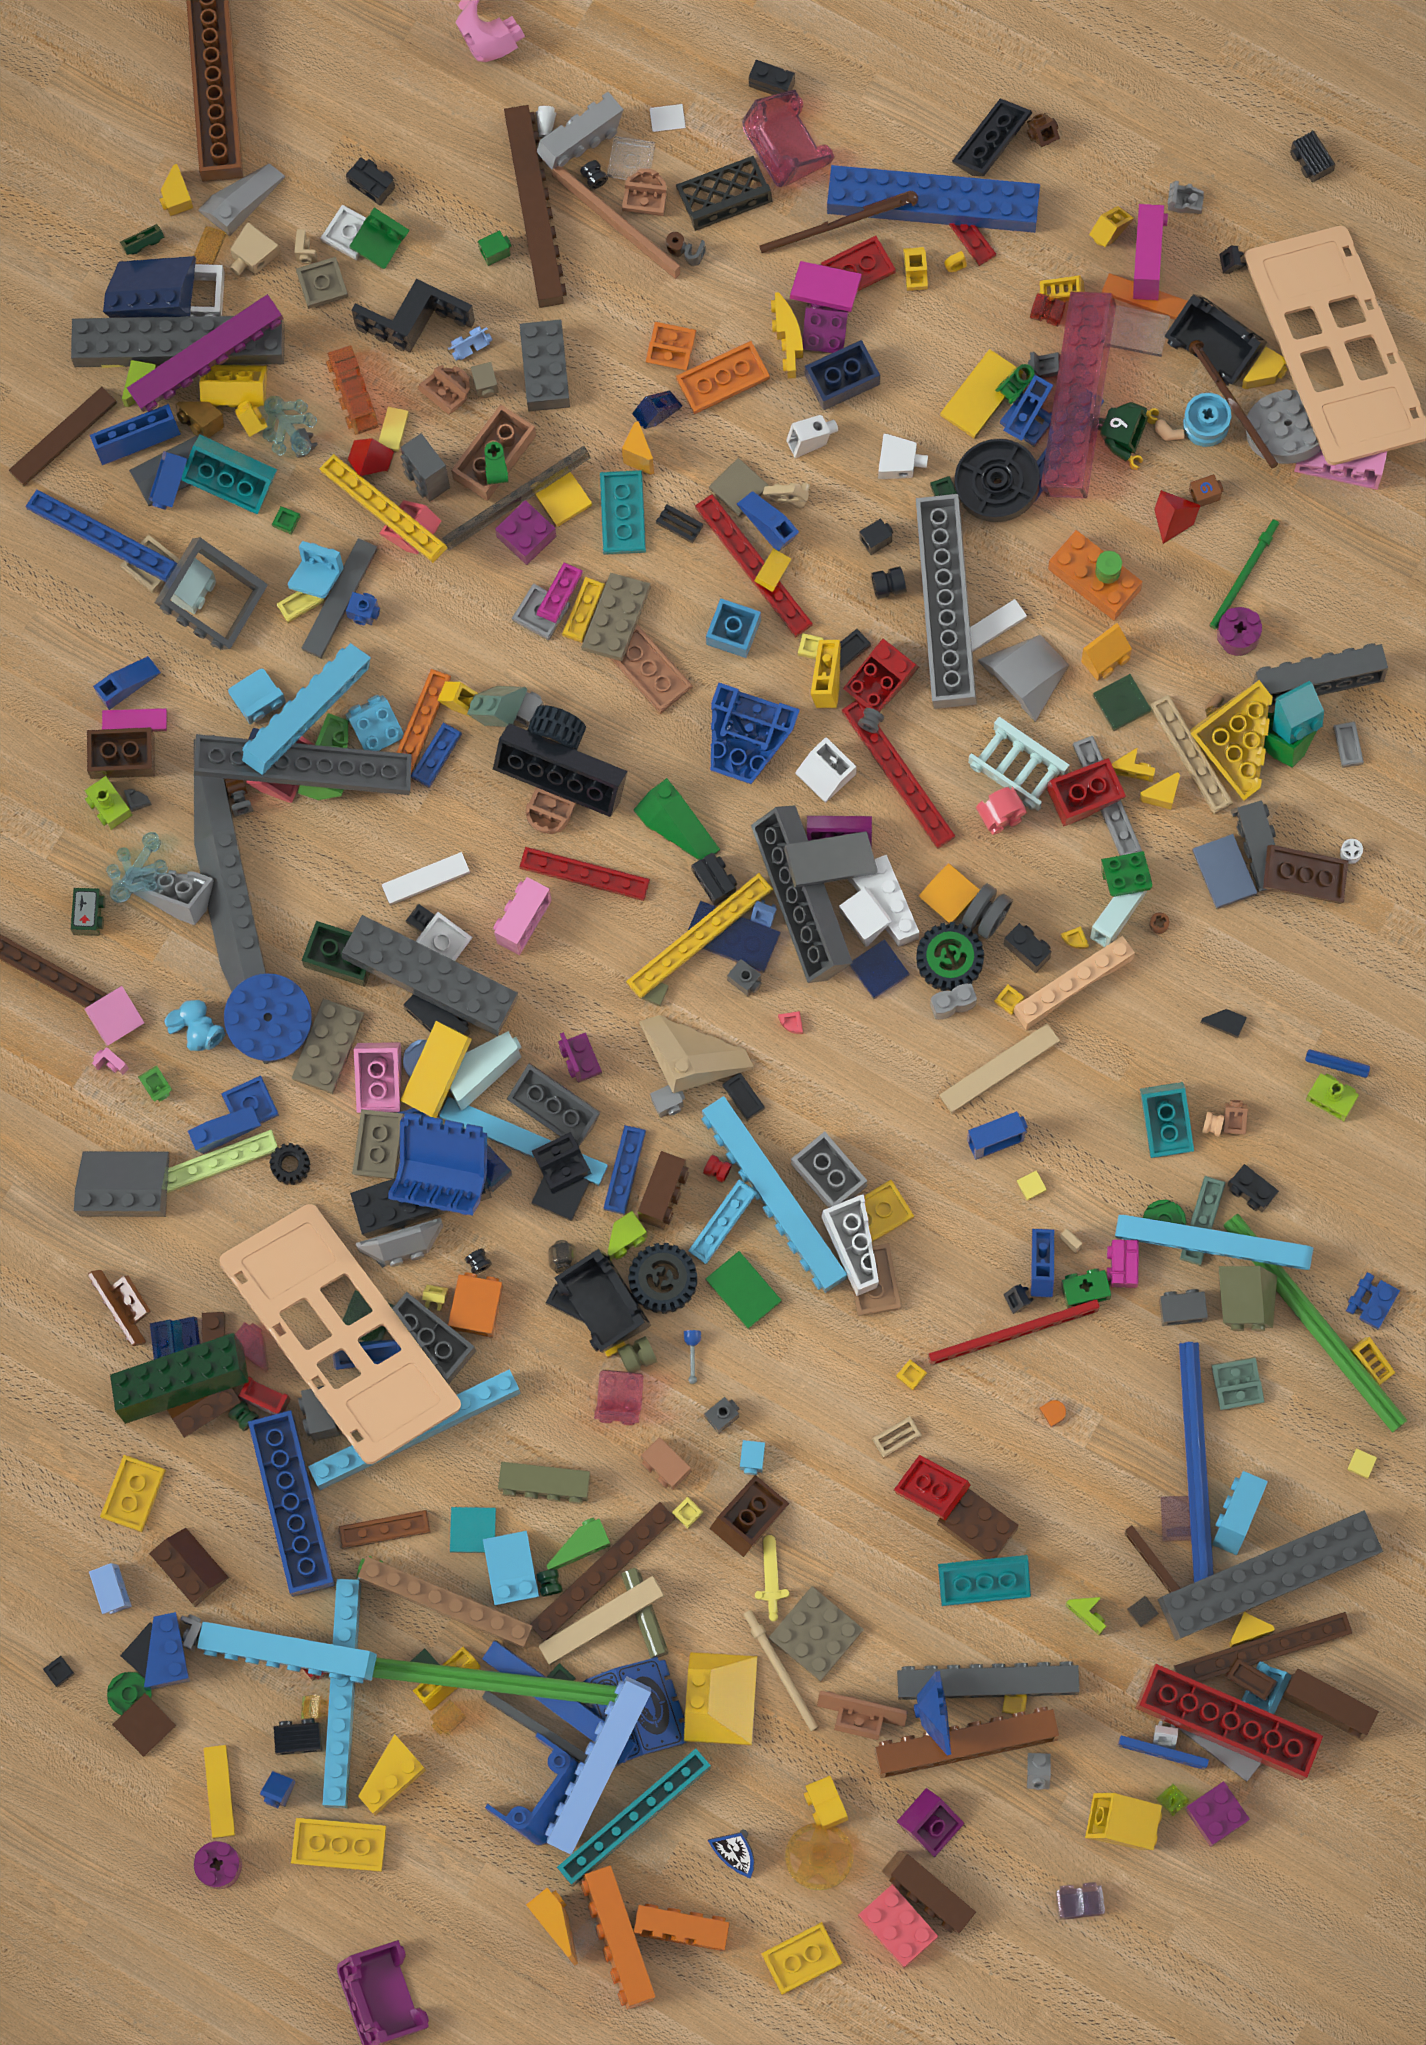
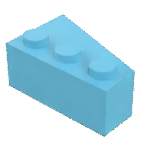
M1245 1471L1242 1472L1240 1478L1235 1477L1231 1486V1490L1234 1493L1232 1496H1227L1223 1508L1227 1510L1224 1515L1220 1513L1215 1525L1219 1529L1212 1543L1213 1546L1237 1556L1268 1481Z

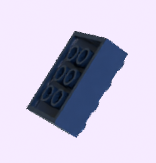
M196 257L119 261L105 291L103 312L109 318L190 316Z

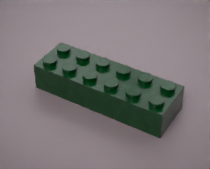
M234 1333L110 1374L115 1412L125 1424L249 1382L244 1348Z

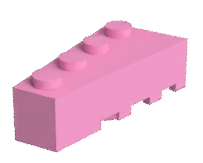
M1322 451L1307 460L1297 462L1294 472L1378 490L1387 451L1337 465L1328 464Z

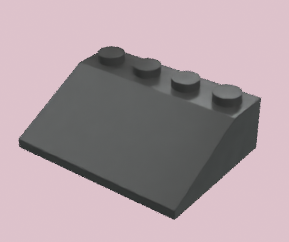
M83 1151L75 1187L74 1212L79 1216L166 1217L169 1152Z

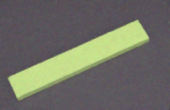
M272 1130L170 1167L168 1170L167 1193L268 1156L272 1152L275 1153V1149L278 1146Z

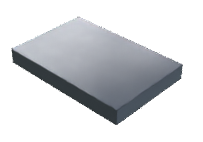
M1233 834L1192 849L1216 909L1257 894Z

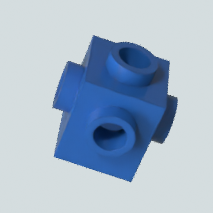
M352 592L346 609L347 618L352 619L359 625H372L373 620H377L380 614L377 599L368 593H363L362 595Z

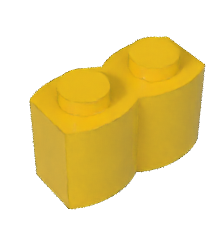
M831 1776L805 1786L807 1792L803 1793L808 1806L813 1805L815 1813L812 1816L816 1825L822 1826L823 1831L849 1820Z

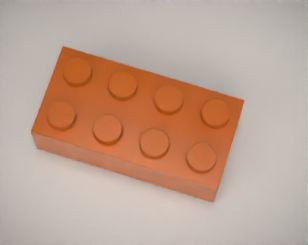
M1075 530L1049 560L1048 570L1115 621L1141 591L1143 581L1122 566L1121 574L1117 581L1109 584L1101 582L1096 577L1095 569L1097 558L1104 551L1079 531Z

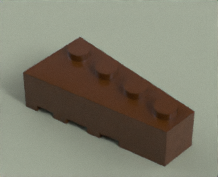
M898 1850L882 1870L890 1878L889 1882L898 1889L902 1888L906 1891V1896L915 1904L919 1902L925 1907L923 1911L934 1919L936 1916L942 1921L940 1925L949 1933L954 1931L960 1934L976 1914L975 1910L908 1853Z

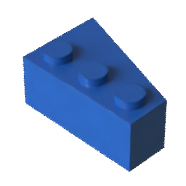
M176 1612L153 1617L144 1683L145 1691L190 1682Z

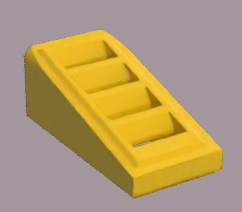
M1081 275L1040 281L1041 302L1085 300L1084 280ZM1051 286L1050 295L1047 293V287ZM1056 286H1059V293L1056 294ZM1065 286H1068V292H1065Z
M1370 1337L1363 1338L1350 1348V1351L1378 1385H1381L1396 1373ZM1367 1346L1369 1349L1361 1354L1359 1351ZM1373 1353L1374 1357L1366 1361L1365 1358ZM1379 1361L1380 1364L1377 1365L1374 1369L1370 1367L1375 1362ZM1384 1367L1386 1371L1377 1376L1376 1373Z

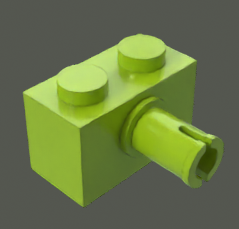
M106 776L84 790L87 795L85 801L91 809H97L99 812L97 817L103 826L107 824L112 830L132 816L130 809Z
M1320 1073L1307 1095L1306 1101L1345 1121L1359 1094L1356 1093L1353 1087L1346 1084L1343 1086L1342 1083L1339 1084V1081L1332 1075Z

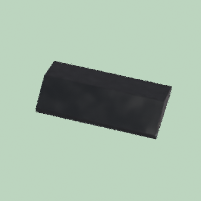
M1000 98L952 160L953 164L971 176H985L1031 116L1032 111Z

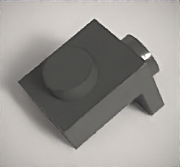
M1030 352L1028 365L1034 369V375L1040 378L1062 375L1061 355L1059 352L1038 356L1035 352Z

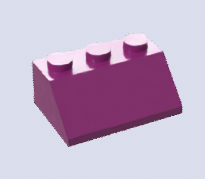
M807 816L808 841L867 831L872 848V816Z

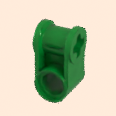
M1028 364L1018 366L997 386L995 391L1002 393L1011 405L1033 379L1034 369ZM1020 370L1026 373V380L1019 377Z
M489 442L484 450L487 485L508 483V472L503 447L498 442ZM496 451L497 456L493 457L492 452Z

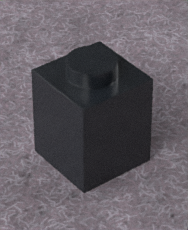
M880 518L859 531V539L869 554L872 555L892 543L893 530L888 523L884 524Z

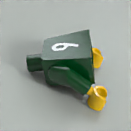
M1129 402L1117 408H1110L1106 418L1097 417L1094 421V429L1101 431L1100 435L1104 439L1105 445L1114 455L1125 462L1128 460L1130 468L1138 470L1139 467L1133 463V460H1138L1142 463L1143 459L1139 455L1132 456L1131 454L1137 450L1146 422L1155 424L1158 421L1157 418L1151 415L1158 416L1159 410L1152 408L1148 411L1144 406Z

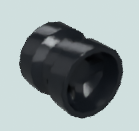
M597 160L586 163L580 169V173L584 178H587V184L592 190L603 186L608 180L606 173L600 170L601 165Z

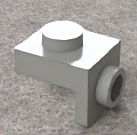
M1028 1753L1027 1788L1036 1790L1049 1789L1051 1777L1050 1754Z

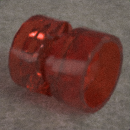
M1038 292L1032 306L1030 318L1040 322L1045 319L1047 324L1058 327L1065 310L1066 301L1058 298L1051 300L1049 295Z

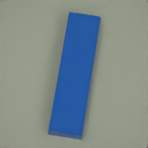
M624 1125L603 1208L605 1211L623 1215L626 1213L646 1134L644 1129Z
M1122 1735L1118 1742V1746L1121 1748L1202 1770L1207 1768L1209 1759Z

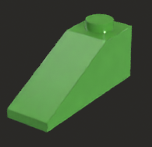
M590 1518L583 1521V1526L574 1532L546 1565L547 1569H560L610 1547L609 1539L600 1518L597 1520Z

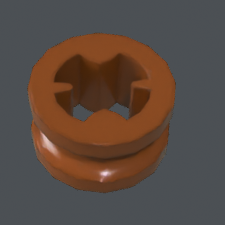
M1161 912L1155 913L1151 917L1149 924L1151 930L1157 934L1166 932L1170 923L1169 917ZM1160 918V921L1162 919L1165 921L1162 928H1158L1159 925L1157 927L1154 925L1156 919Z

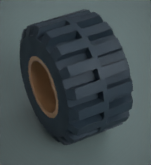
M540 705L537 706L527 731L577 750L586 730V725L577 716L554 706Z

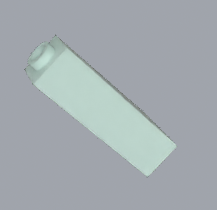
M1147 891L1113 897L1092 926L1090 939L1103 947L1115 941Z
M509 1031L465 1054L449 1089L460 1110L465 1109L521 1058L519 1049L522 1047L517 1037L512 1038Z

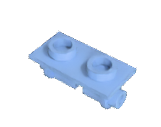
M478 326L469 331L470 336L463 339L460 336L451 341L452 346L448 347V350L454 349L455 352L452 353L454 359L461 361L473 354L470 348L472 344L476 351L490 345L489 342L493 340L489 333L486 335L484 333L488 328L481 329Z

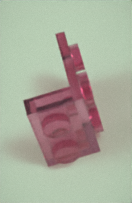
M601 1370L594 1419H599L602 1423L621 1421L623 1425L639 1423L643 1396V1374Z

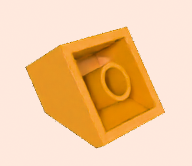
M1118 623L1083 648L1081 662L1097 681L1102 677L1106 679L1114 672L1113 669L1118 665L1123 666L1131 659L1132 648Z

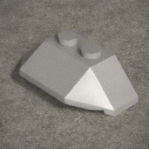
M437 1218L357 1242L356 1246L359 1252L386 1266H399L403 1264L404 1260L410 1258L412 1260H419L424 1257V1254L429 1253L443 1228L441 1218Z

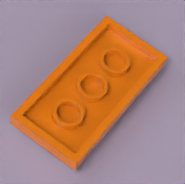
M752 341L675 376L694 414L770 379V375Z

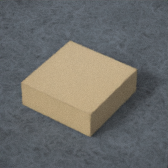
M1067 1228L1061 1233L1060 1239L1077 1253L1082 1247V1242Z

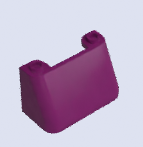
M399 1940L350 1955L337 1965L338 1977L362 2045H385L429 2027L427 2013L422 2011L421 2008H414L400 1968L406 1953Z

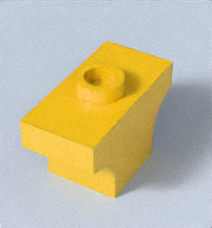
M924 247L903 249L907 291L928 289L926 250Z

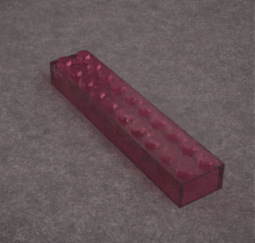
M1070 292L1041 488L1046 497H1088L1116 310V302L1112 293Z

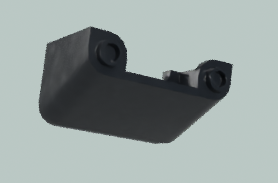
M1193 294L1164 336L1168 339L1167 343L1177 350L1181 347L1189 351V345L1192 341H1202L1204 343L1203 351L1227 386L1229 384L1234 385L1267 344V341L1199 294Z
M595 1250L555 1277L557 1291L561 1296L566 1295L571 1300L591 1332L592 1339L589 1341L596 1352L600 1350L603 1353L651 1326L648 1318L616 1267L602 1250Z

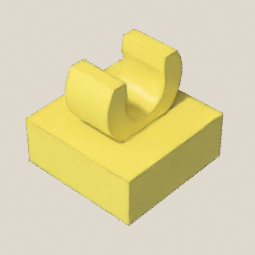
M427 1284L422 1300H426L425 1307L429 1309L430 1302H436L438 1305L437 1311H440L448 1296V1288Z

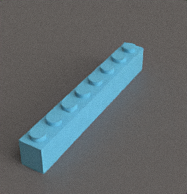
M351 643L345 649L341 648L336 658L332 662L328 661L319 675L315 674L310 680L309 685L306 688L302 687L298 691L296 698L293 701L289 700L283 707V711L280 714L276 713L271 718L269 725L266 728L262 727L256 734V737L244 745L242 761L263 775L369 669L371 657Z
M202 1622L197 1648L203 1650L204 1655L217 1657L219 1653L224 1654L225 1659L238 1661V1657L246 1658L245 1662L256 1665L259 1664V1661L267 1662L266 1666L273 1668L285 1665L287 1670L300 1672L301 1668L308 1669V1674L321 1676V1673L324 1672L329 1673L330 1678L342 1680L343 1676L350 1677V1681L362 1684L364 1680H372L377 1654L371 1651L209 1622Z

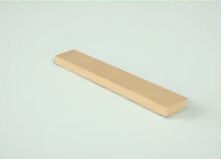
M1169 694L1151 703L1150 709L1212 813L1216 814L1233 805L1230 796L1197 741L1190 734L1188 726Z
M1047 1023L941 1093L939 1097L952 1114L1058 1044L1060 1040Z
M651 1576L538 1646L548 1664L552 1665L665 1595L655 1577Z

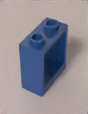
M163 451L149 496V500L153 501V506L164 510L167 509V506L173 507L187 458Z
M1016 1111L968 1130L967 1142L975 1160L1023 1142L1027 1133V1123L1024 1117H1020Z

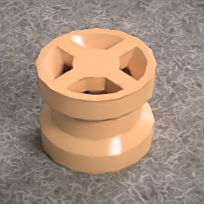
M1207 1111L1202 1133L1207 1134L1211 1132L1219 1137L1225 1115L1220 1114L1216 1116L1212 1112Z

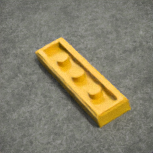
M227 1746L204 1747L212 1838L236 1836Z

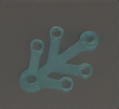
M279 396L268 397L264 403L265 411L268 414V427L263 431V438L268 442L275 440V443L272 445V451L281 456L286 452V445L283 442L287 432L293 440L292 450L298 455H307L311 450L310 442L299 435L293 424H305L308 427H313L317 422L316 416L311 413H306L305 415H286L284 413L285 410H295L299 414L305 413L308 405L301 399L284 402ZM276 418L279 420L277 432L274 430Z
M149 832L143 836L142 843L144 848L133 866L130 861L131 854L128 848L123 847L117 851L118 859L122 862L126 877L122 882L119 878L121 872L118 865L111 864L106 868L108 877L111 878L113 883L110 897L114 902H125L132 893L143 889L147 891L155 890L157 882L153 876H148L143 881L132 883L135 879L154 872L157 874L167 872V864L161 859L143 867L150 854L157 851L161 845L157 833Z

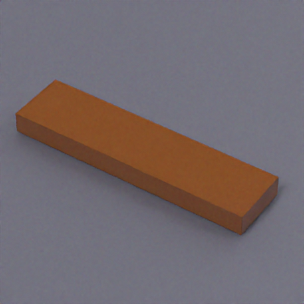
M427 1510L339 1526L342 1549L431 1533Z

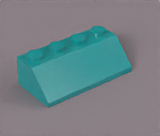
M199 435L192 447L181 480L258 515L278 469Z

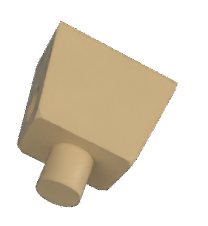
M247 222L231 248L232 257L236 261L231 265L230 269L238 276L246 268L253 274H257L280 254L279 246Z

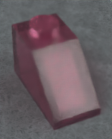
M244 1322L235 1335L243 1345L245 1358L267 1372L269 1367L265 1338L261 1334L263 1330L254 1323L248 1325Z

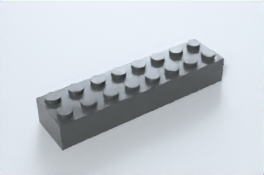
M796 806L775 807L753 823L751 828L807 982L828 981L853 964L824 883L794 887L784 846L808 841Z
M364 915L360 917L342 951V959L496 1036L499 1035L518 999V992Z

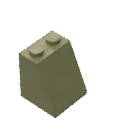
M1219 1266L1223 1323L1231 1327L1233 1331H1244V1328H1252L1251 1330L1261 1332L1265 1331V1328H1273L1277 1276L1261 1266Z

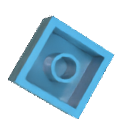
M720 598L706 635V645L747 658L761 622V612Z

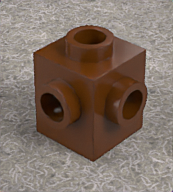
M1046 113L1037 114L1027 121L1029 128L1027 130L1028 137L1039 146L1043 147L1060 139L1056 120L1049 117Z

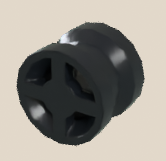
M483 1248L470 1253L464 1259L467 1264H470L472 1267L471 1272L474 1274H479L492 1265L490 1259L486 1258V1252Z

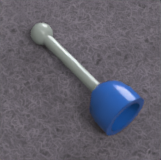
M687 1330L683 1331L685 1343L690 1346L691 1376L688 1381L690 1384H695L697 1382V1377L695 1376V1346L701 1340V1331Z

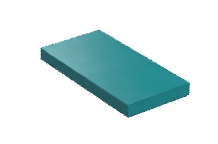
M642 470L600 472L603 555L646 553Z
M1028 1555L938 1564L942 1606L1031 1597Z

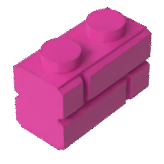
M1112 1240L1111 1246H1107V1259H1111V1268L1107 1267V1280L1111 1281V1287L1137 1288L1139 1241Z

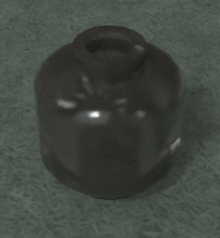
M566 1240L556 1241L548 1250L550 1268L557 1274H561L578 1262L576 1247Z

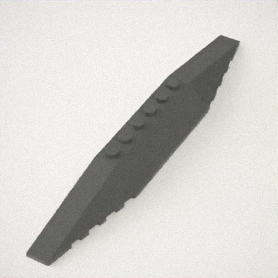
M194 739V756H195V739ZM194 776V846L200 874L211 877L214 880L208 903V911L220 966L231 991H233L247 978L267 973L224 778ZM270 1013L264 1014L265 1021L272 1019ZM263 1061L264 1064L276 1062V1061Z

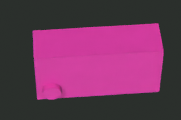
M1139 204L1133 299L1158 300L1163 226H1167L1168 213H1164V205Z

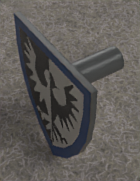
M742 1829L738 1833L707 1840L718 1857L728 1867L751 1879L755 1859L753 1850L747 1840L748 1832Z

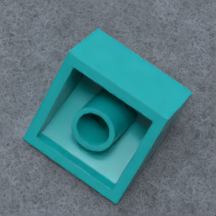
M1310 681L1276 698L1273 731L1287 743L1291 744L1323 727L1324 709Z

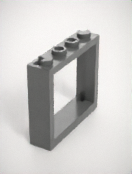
M198 537L192 538L154 603L160 607L159 609L164 614H171L176 617V622L180 625L192 628L196 636L208 639L212 647L226 650L231 649L268 584L204 539ZM198 553L253 590L226 637H223L170 600Z

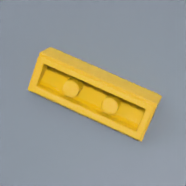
M464 1646L442 1664L444 1666L478 1670L481 1668L480 1664ZM420 1683L412 1691L429 1711H432L453 1693L457 1687Z

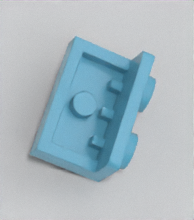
M1260 1661L1256 1669L1273 1678L1278 1683L1266 1702L1247 1690L1242 1701L1275 1714L1292 1675L1288 1672L1272 1668Z

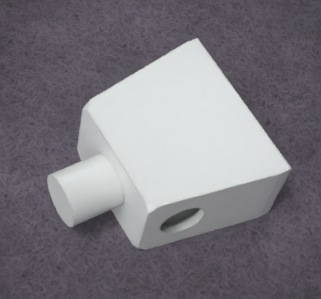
M822 415L792 423L786 441L794 458L825 446L830 434L838 431V426L835 420L825 422Z
M884 434L878 479L912 478L914 467L927 468L928 455L916 454L917 443Z

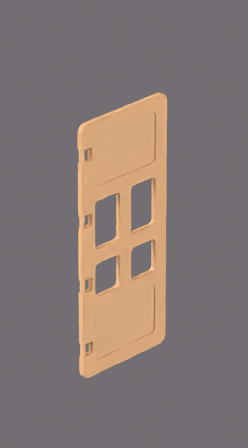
M1336 226L1247 250L1244 260L1326 462L1330 465H1337L1426 441V417L1423 414L1403 361H1401L1394 339L1382 310L1377 303L1376 296L1360 257L1355 250L1348 229L1344 226ZM1349 248L1352 256L1346 257L1343 249ZM1352 297L1357 298L1366 322L1344 328L1337 327L1328 304ZM1371 301L1374 309L1368 310L1365 302ZM1312 309L1322 333L1299 340L1294 339L1284 316ZM1372 337L1388 374L1362 381L1357 376L1345 343ZM1329 349L1344 385L1316 392L1301 355ZM1394 355L1396 363L1390 364L1387 356ZM1416 409L1419 418L1413 419L1410 411Z
M304 1205L220 1256V1266L236 1285L238 1291L274 1337L276 1343L306 1384L312 1389L317 1399L365 1463H376L460 1410V1399L315 1205ZM242 1273L247 1282L241 1284L236 1275ZM342 1276H347L373 1310L351 1325L344 1324L320 1291L323 1287ZM302 1300L308 1301L332 1334L330 1338L310 1350L303 1348L280 1316V1313ZM278 1325H280L285 1332V1334L282 1336H279L274 1329ZM384 1326L400 1346L401 1351L380 1364H374L359 1344L358 1339L376 1328ZM342 1350L348 1355L361 1375L339 1389H334L317 1367V1364ZM319 1378L324 1387L318 1389L313 1380ZM358 1431L363 1438L358 1443L352 1436V1433Z

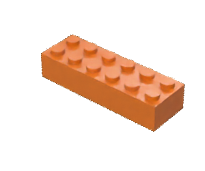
M611 1865L586 1873L580 1886L584 1897H589L588 1910L591 1918H596L597 1925L595 1930L598 1939H603L604 1941L603 1954L606 1962H611L612 1969L610 1975L613 1983H618L620 1991H618L617 1995L621 2006L625 2005L626 2009L629 2010L652 2002L655 1999V1994Z

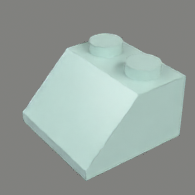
M195 558L173 594L171 601L195 614L197 609L200 610L205 603L204 597L207 592H211L216 584L213 571Z

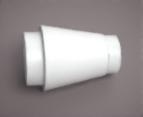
M539 106L538 111H536L538 132L541 138H544L553 130L556 112L555 108L551 106Z

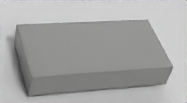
M1355 722L1334 725L1333 729L1342 768L1362 765L1364 761Z

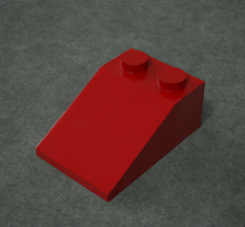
M1109 758L1049 781L1046 788L1063 827L1083 820L1126 797Z

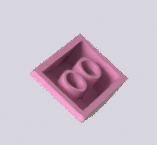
M401 1042L357 1043L354 1047L357 1113H361V1109L400 1112Z

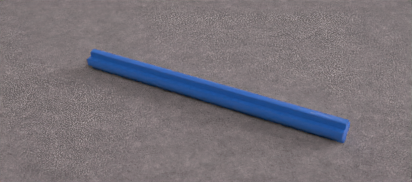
M1185 1342L1179 1343L1193 1576L1195 1583L1213 1575L1214 1571L1199 1343Z

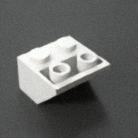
M826 737L808 754L795 774L826 803L856 775V766Z

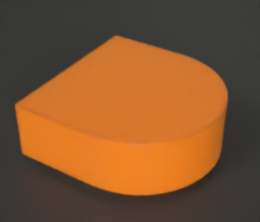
M1057 1400L1050 1401L1039 1408L1050 1427L1060 1423L1066 1415L1064 1404Z

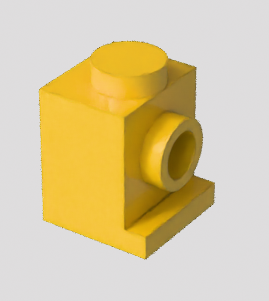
M244 401L238 405V409L235 410L236 415L249 437L268 427L265 418L257 406L253 407L249 401Z

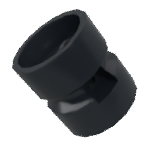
M901 566L890 568L887 573L883 570L871 573L877 600L889 597L890 593H893L895 596L907 593Z

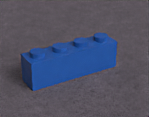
M167 404L90 434L101 464L105 465L179 436L181 433L170 406Z

